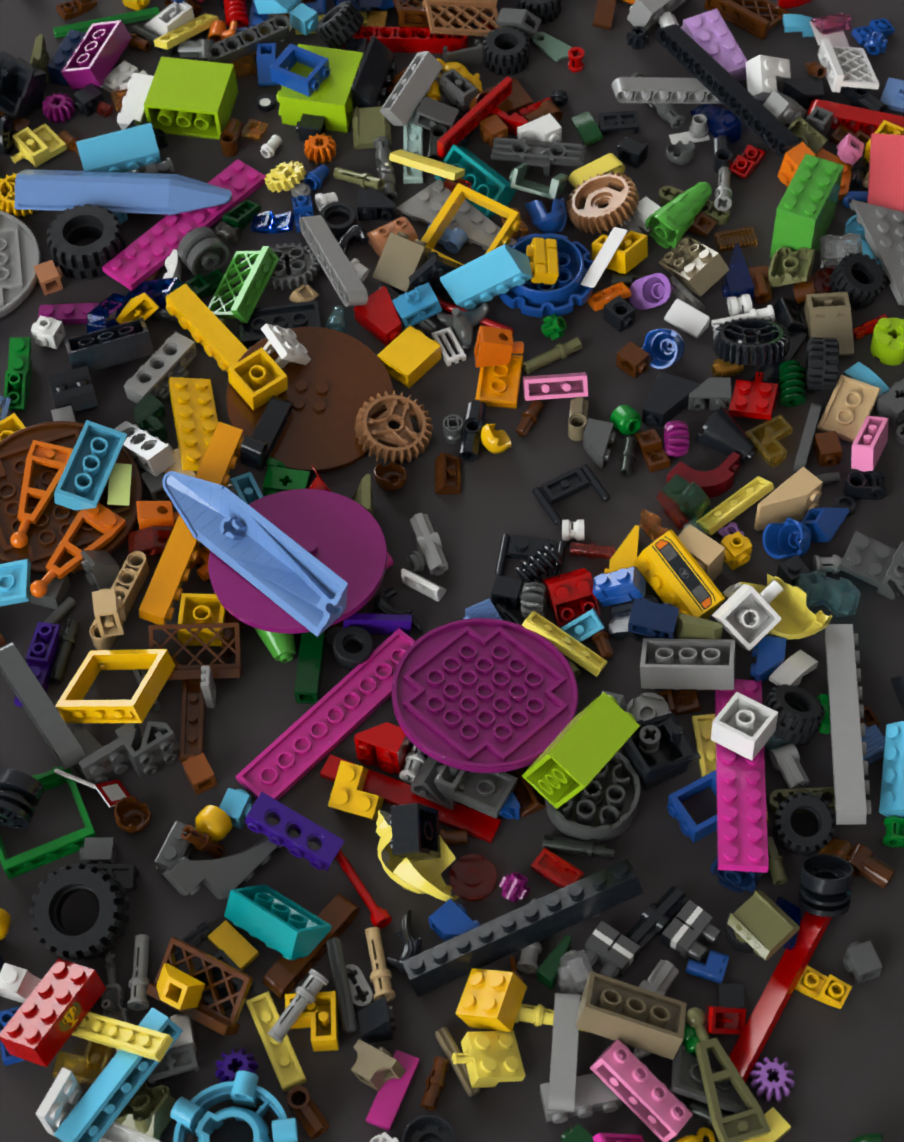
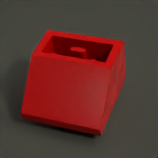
M585 568L542 580L547 588V602L558 627L568 624L592 608L596 610L598 615H601L597 598L593 595L591 572Z
M386 722L357 733L354 737L357 760L366 766L373 765L379 767L386 773L400 775L406 763L405 757L411 752L410 740L401 727Z

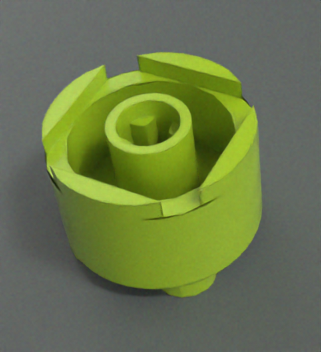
M881 318L874 328L870 351L874 358L876 356L885 365L896 366L904 362V319Z

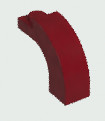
M733 451L719 467L711 471H697L680 461L667 474L666 488L678 495L692 499L717 497L733 487L734 476L741 467L739 465L740 455Z

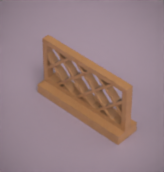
M423 0L422 6L426 9L430 33L486 36L490 31H494L487 28V25L490 24L495 29L501 28L495 23L498 17L496 8L498 0ZM431 8L439 10L440 13L437 15ZM448 10H455L458 14L455 16ZM466 11H472L475 15L472 17ZM486 14H492L493 16L490 18ZM446 15L451 20L447 22L441 17ZM462 15L469 21L464 23L459 17ZM478 17H481V18H482L483 20H485L486 22H485L484 24H482L481 22H479V21L476 20V19H477ZM438 21L443 27H435L434 23ZM455 22L459 26H461V28H455L451 24ZM473 23L479 29H473L469 25Z

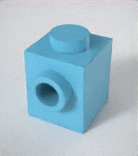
M303 3L289 12L291 27L305 36L314 31L319 23L318 13Z
M228 788L219 808L230 817L233 827L242 829L246 816L253 804L250 794L246 791Z

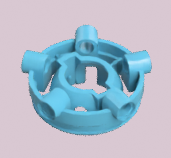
M237 1071L234 1081L210 1086L198 1093L191 1101L180 1097L170 1113V1117L177 1121L173 1142H187L188 1135L194 1136L195 1133L198 1137L197 1142H210V1135L213 1131L224 1125V1119L235 1117L236 1121L247 1122L251 1126L254 1135L253 1142H272L268 1136V1125L262 1118L268 1110L278 1119L272 1120L273 1141L298 1142L296 1117L287 1118L278 1100L267 1090L257 1085L258 1075L248 1071ZM230 1099L233 1100L234 1104L256 1108L257 1102L262 1104L256 1112L243 1107H228L214 1114L210 1111H207L205 1114V1111L213 1105Z

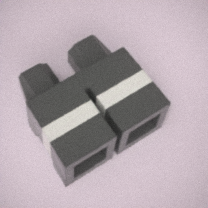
M689 899L676 915V918L672 920L662 933L661 944L668 949L672 947L685 960L690 956L700 962L706 955L708 948L699 942L702 938H705L714 944L720 937L721 930L712 923L713 917Z
M601 920L585 943V952L581 958V964L592 970L596 963L599 962L604 966L600 971L601 975L616 979L617 976L622 978L630 964L634 963L639 957L640 946L623 934L620 936V932Z

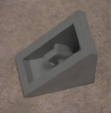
M68 575L61 580L55 577L47 586L48 591L46 595L41 598H36L30 593V603L56 609L64 601L70 589L71 583Z

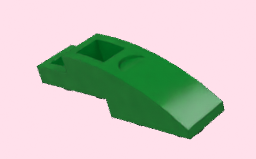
M15 337L9 340L8 371H5L4 397L11 399L8 410H25L27 405L33 364L31 361L32 340L30 337Z

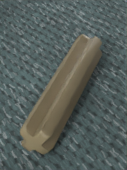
M446 1027L437 1030L435 1037L446 1057L451 1062L450 1064L469 1097L477 1095L481 1092L480 1088L471 1087L466 1063L453 1064V1053L461 1052Z

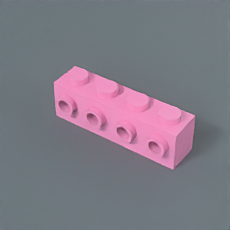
M618 1039L590 1067L662 1142H668L676 1136L693 1115L686 1108L685 1104L679 1101L667 1089L666 1085L660 1082L649 1071L648 1067L641 1063L630 1052L629 1048Z

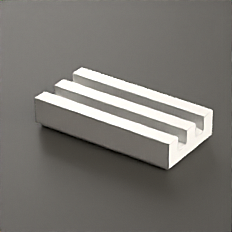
M451 327L432 333V339L441 345V355L447 367L451 366L452 362L457 364L461 359L462 361L466 360V354ZM446 333L448 334V336L450 337V339H451L453 345L455 346V348H456V350H457V352H458L457 355L455 354V352H454V350L452 349V347H451L449 341L447 340V338H446V336H445ZM438 336L441 337V339H442L444 345L446 346V348H447V350H448V352H449V354H450L451 357H449V355L447 354V352H446V350H445V348H444L443 344L441 343V341H440V339H439Z

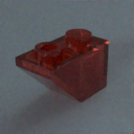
M152 526L129 532V554L134 551H141L145 555H162L174 526Z

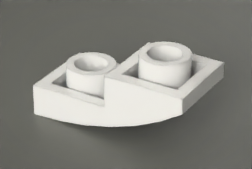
M175 249L165 261L167 273L163 277V283L166 292L169 294L178 288L182 274L181 261Z
M799 650L785 660L770 675L769 681L775 685L782 686V684H787L789 686H797L801 683L803 676L817 668L818 661L802 650Z

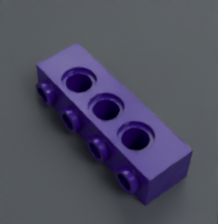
M261 792L250 809L244 822L253 832L263 833L268 836L272 843L285 846L292 855L307 859L318 870L328 871L344 843L343 839ZM267 818H275L278 824L270 825L267 822ZM295 830L298 832L299 837L293 838L289 836L287 831ZM315 842L319 845L320 849L313 850L309 847L308 843Z

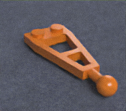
M33 440L26 457L17 517L21 524L18 531L14 532L10 538L13 547L21 549L27 545L28 537L26 533L29 525H36L54 496V491L73 451L72 448ZM34 464L59 469L46 491L30 487ZM29 497L41 499L32 514L26 513Z
M98 503L96 508L80 510L47 563V574L41 580L31 583L30 593L36 598L45 596L48 591L47 586L55 577L61 580L81 565L83 561L82 550L71 544V541L83 522L104 534L84 550L99 551L111 542L127 525L126 520ZM65 551L74 556L73 559L61 568L57 567Z

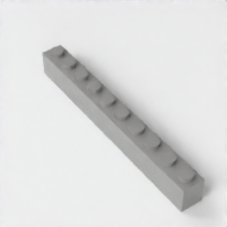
M828 624L825 628L836 825L866 824V816L871 815V800H866V795L870 794L869 780H864V775H868V761H863V756H867L866 742H862L861 737H865V723H860V718H864V706L859 704V700H862V686L857 685V682H861V668H856V664H860L859 650L855 651V647H858V633L853 632V624Z

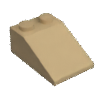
M802 467L758 503L754 529L756 531L764 530L769 523H783L786 521V518H792L797 521L803 520L809 509L819 508L818 503L822 495L821 488L823 482L806 468Z

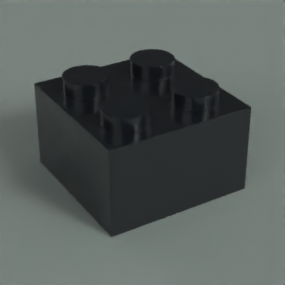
M419 803L391 806L389 822L392 827V838L390 840V847L393 855L402 858L407 857V859L413 861L441 858L438 810Z

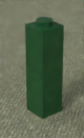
M327 629L318 637L311 632L301 634L294 688L296 703L316 704L320 699Z

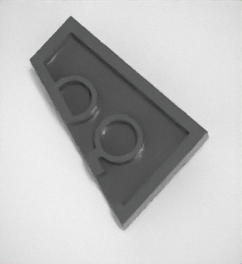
M681 1044L673 1059L670 1092L708 1104L698 1058L685 1051L686 1047ZM711 1068L712 1074L717 1073L715 1070ZM730 1080L715 1083L721 1109L735 1114L746 1111L745 1103Z

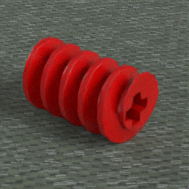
M224 0L227 27L230 28L231 21H236L238 23L237 28H248L246 0Z

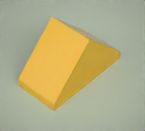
M144 292L127 303L117 316L116 321L121 324L142 317L145 321L159 306Z

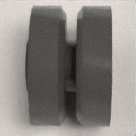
M199 227L190 231L183 237L177 250L178 257L194 276L201 274L202 277H205L217 269H223L229 258L227 246L208 227Z

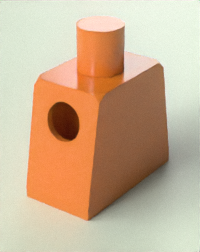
M487 326L479 327L474 349L476 367L508 365L512 354H523L524 343L513 341L511 330Z
M136 501L141 541L148 542L170 537L179 516L178 511L173 512L172 502Z

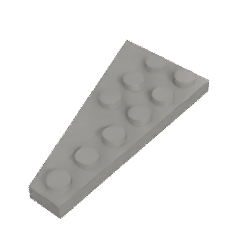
M438 179L398 206L397 214L401 216L404 214L411 217V220L415 222L421 221L430 225L451 195L453 189ZM466 200L447 227L451 230L461 228L468 235L466 243H475L482 246V249L486 251L501 230L500 227ZM511 237L510 244L515 245L517 241Z
M852 200L849 206L851 210H855L858 216L856 220L859 225L863 226L866 232L864 236L876 260H880L882 264L881 270L885 271V274L888 276L891 282L889 286L898 304L904 306V212Z

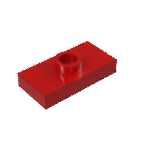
M545 847L531 865V870L560 888L577 882L584 877L583 871Z

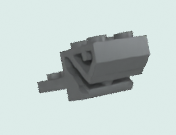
M855 531L838 569L878 587L877 593L891 600L898 599L901 592L904 595V542L902 541L896 550Z
M148 721L144 734H141L137 723H126L115 730L116 740L78 763L85 780L94 784L107 782L114 776L123 774L131 766L140 779L154 774L157 769L165 764L174 762L180 756V751L174 732L167 723Z
M428 756L411 783V792L450 810H454L459 802L497 819L515 789L518 778L505 772L478 773L464 771L447 766Z

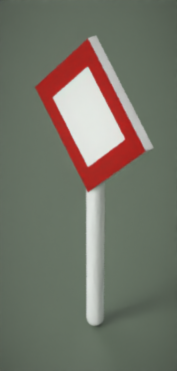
M54 770L56 774L96 789L109 808L116 806V803L122 798L130 796L119 779L94 784L62 770Z

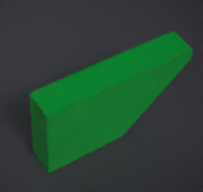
M820 693L817 699L823 705L825 715L818 730L821 733L829 734L831 732L829 696Z

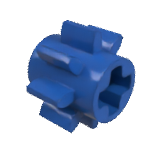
M874 31L872 36L867 35L864 48H866L869 54L878 56L879 52H885L888 40L883 33Z

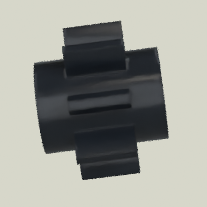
M642 26L632 27L631 32H627V45H631L636 50L644 48L645 44H649V31H645V28Z

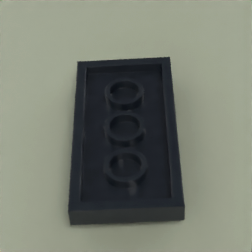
M318 300L255 308L248 323H241L239 321L241 343L244 346H253L266 338L261 330L266 323L278 325L286 329L321 327Z

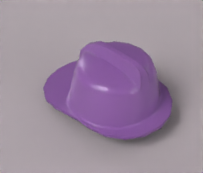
M654 273L633 282L630 286L632 296L629 297V301L634 308L647 310L666 303L671 298L672 290L675 288L664 274Z

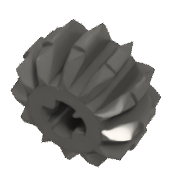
M531 582L525 583L523 586L520 603L521 614L524 618H527L532 611H536L543 617L545 616L547 588L544 584Z

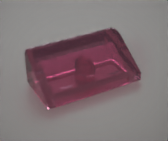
M836 13L812 18L811 23L821 34L825 35L851 29V15Z

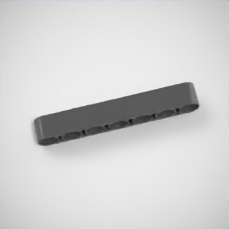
M10 642L1 647L0 671L63 769L67 770L75 766L79 761L86 758L82 747L14 643Z

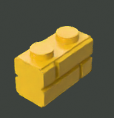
M535 237L526 249V255L530 257V267L533 276L531 282L553 285L559 276L556 239L545 240L544 238Z

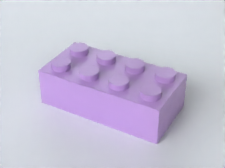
M718 9L683 19L682 30L738 82L746 79L745 62L747 60Z

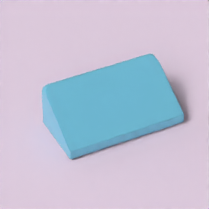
M592 608L560 629L579 642H582L605 627L596 610Z

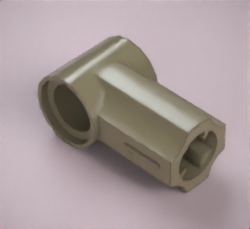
M575 397L570 400L568 437L573 441L583 440V434L587 425L589 401L583 397Z

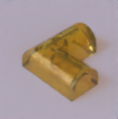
M781 414L745 432L756 445V451L770 467H776L786 459L787 450L778 440L792 434L793 428Z
M88 1041L84 1056L59 1051L52 1077L56 1079L64 1067L72 1071L78 1083L91 1086L110 1062L114 1048Z

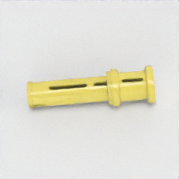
M521 1003L515 1023L518 1024L521 1021L533 1023L535 1027L542 1026V1024L553 1026L554 1010L546 1009L542 1004L534 1006Z

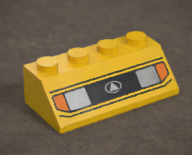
M672 529L646 547L634 561L635 566L664 603H669L679 608V614L683 613L708 620L725 599Z

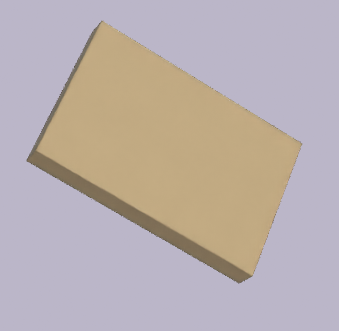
M841 374L817 426V431L823 433L836 431L839 439L853 443L866 417L870 416L881 388Z

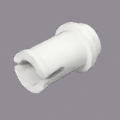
M272 135L270 140L261 146L260 152L265 158L273 157L275 150L282 144V139L278 135Z

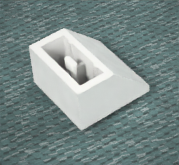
M184 1L180 4L173 2L148 21L144 28L161 37L193 20V8Z

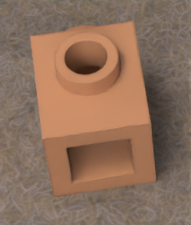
M53 260L33 266L44 295L63 289L60 279L63 278L59 266L55 267Z

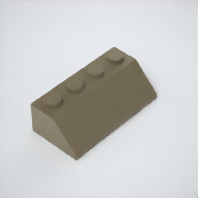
M590 971L578 1008L575 1027L616 1041L618 1039L621 1043L673 1060L684 1038L687 1003Z

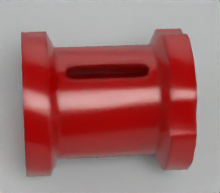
M573 47L568 50V57L570 58L568 68L571 72L576 73L584 69L583 58L585 52L580 47Z

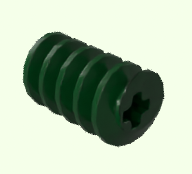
M785 361L779 366L780 404L784 407L803 405L806 403V369L800 366V363L797 361Z

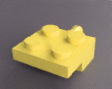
M46 124L34 130L27 127L12 136L15 147L20 151L11 156L15 164L22 159H27L35 167H38L67 150L66 143Z
M514 1030L512 1032H467L461 1041L463 1053H453L452 1055L453 1064L466 1063L472 1088L496 1087L498 1082L523 1081L525 1078Z

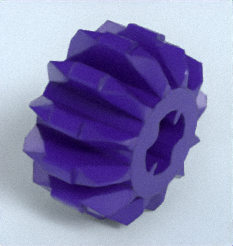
M232 1047L230 1055L222 1052L223 1060L216 1061V1066L219 1069L215 1072L217 1078H220L219 1083L234 1081L236 1073H234L235 1067H239V1071H248L258 1075L255 1070L259 1065L257 1061H253L255 1058L254 1054L251 1052L246 1054V1050L243 1047L238 1053Z

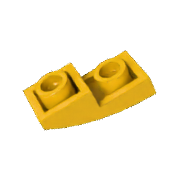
M807 965L795 989L817 1001L841 1009L852 986L831 974L827 977Z

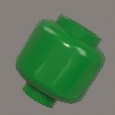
M623 404L613 410L610 423H613V428L618 432L628 436L640 429L641 415L629 405Z

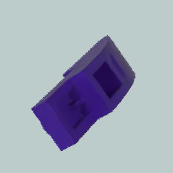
M38 622L25 659L40 685L47 692L49 686L48 677L50 676L58 648L60 624ZM15 696V706L23 707L17 696Z

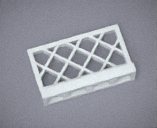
M829 39L821 40L818 58L821 65L827 69L826 78L832 92H840L841 86L866 89L879 88L880 84L864 48L832 46Z

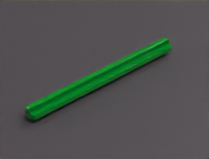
M158 7L54 27L53 32L55 38L66 37L70 29L86 33L93 23L121 20L125 25L150 20L159 14L160 11Z

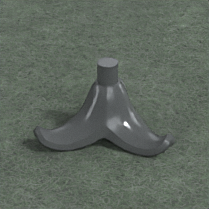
M483 303L477 309L466 312L460 311L459 308H454L452 314L438 313L437 319L446 327H451L452 330H455L463 350L469 349L473 341V327L484 319L489 311L487 303Z

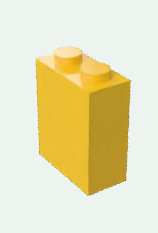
M412 326L405 329L377 355L387 369L388 374L407 388L415 384L442 359L441 345L436 340L425 336L421 330H416Z

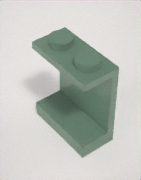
M526 163L519 165L510 173V188L553 200L564 194L568 175L560 173L552 178L550 186L524 179L527 169Z

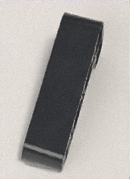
M274 395L271 397L252 436L246 435L240 448L241 464L259 471L264 469L292 413L293 402Z

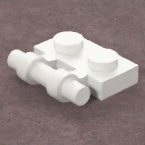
M124 60L108 74L104 84L100 87L113 95L117 92V95L122 98L127 94V84L129 79L132 78L133 72L139 73L138 68ZM144 70L140 72V74L147 75V73Z

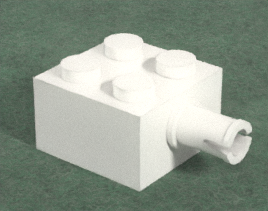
M772 580L759 594L752 586L743 584L712 614V617L718 623H722L725 631L741 648L750 651L782 619L769 603L784 589L779 583Z

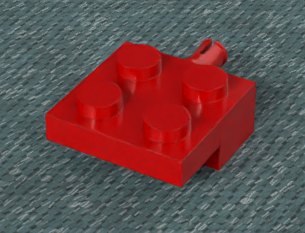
M759 372L755 373L754 381L736 380L729 414L735 417L771 420L778 399V384L762 382L764 377L762 372H760V376Z

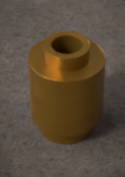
M716 359L711 366L714 377L729 378L739 375L740 372L744 371V365L738 366L736 363L731 365L730 361L724 362L723 359Z

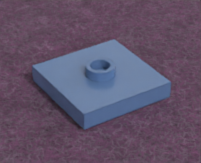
M888 78L880 101L887 105V110L904 114L903 80Z

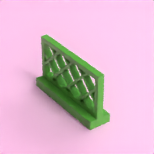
M263 246L261 251H236L208 306L217 318L238 319L241 323H248L279 261L273 250L269 246ZM241 258H246L244 261L239 263ZM247 265L250 266V267H248L246 270H244L243 272L240 271V270H242L244 267H246ZM238 273L237 276H235L234 278H232V279L230 280V278H231L234 274ZM239 281L242 282V283H240L239 285H237L236 287H234V288L232 287L233 285H235V284L238 283ZM227 289H230L229 292H227L226 294H224V295L222 296V294H223L224 291H226ZM233 296L234 299H232L231 301H229V302L226 303V304L224 303L225 301H227L229 298H231V297ZM219 305L222 306V307L219 308L218 310L214 311L215 308L218 307Z

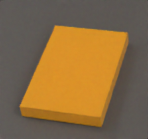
M512 354L508 365L480 367L475 400H480L489 407L517 409L523 355Z

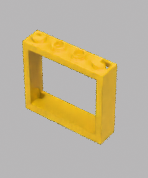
M458 183L421 241L427 243L425 247L432 249L431 252H437L440 257L464 265L433 248L465 199L507 219L486 253L504 244L509 246L512 235L519 230L518 226L521 223L519 212Z
M167 649L92 650L86 656L55 707L65 723H143L175 668V664ZM149 669L131 700H83L101 670Z

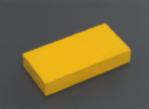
M226 920L208 936V939L219 950L222 949L241 971L259 956V952Z

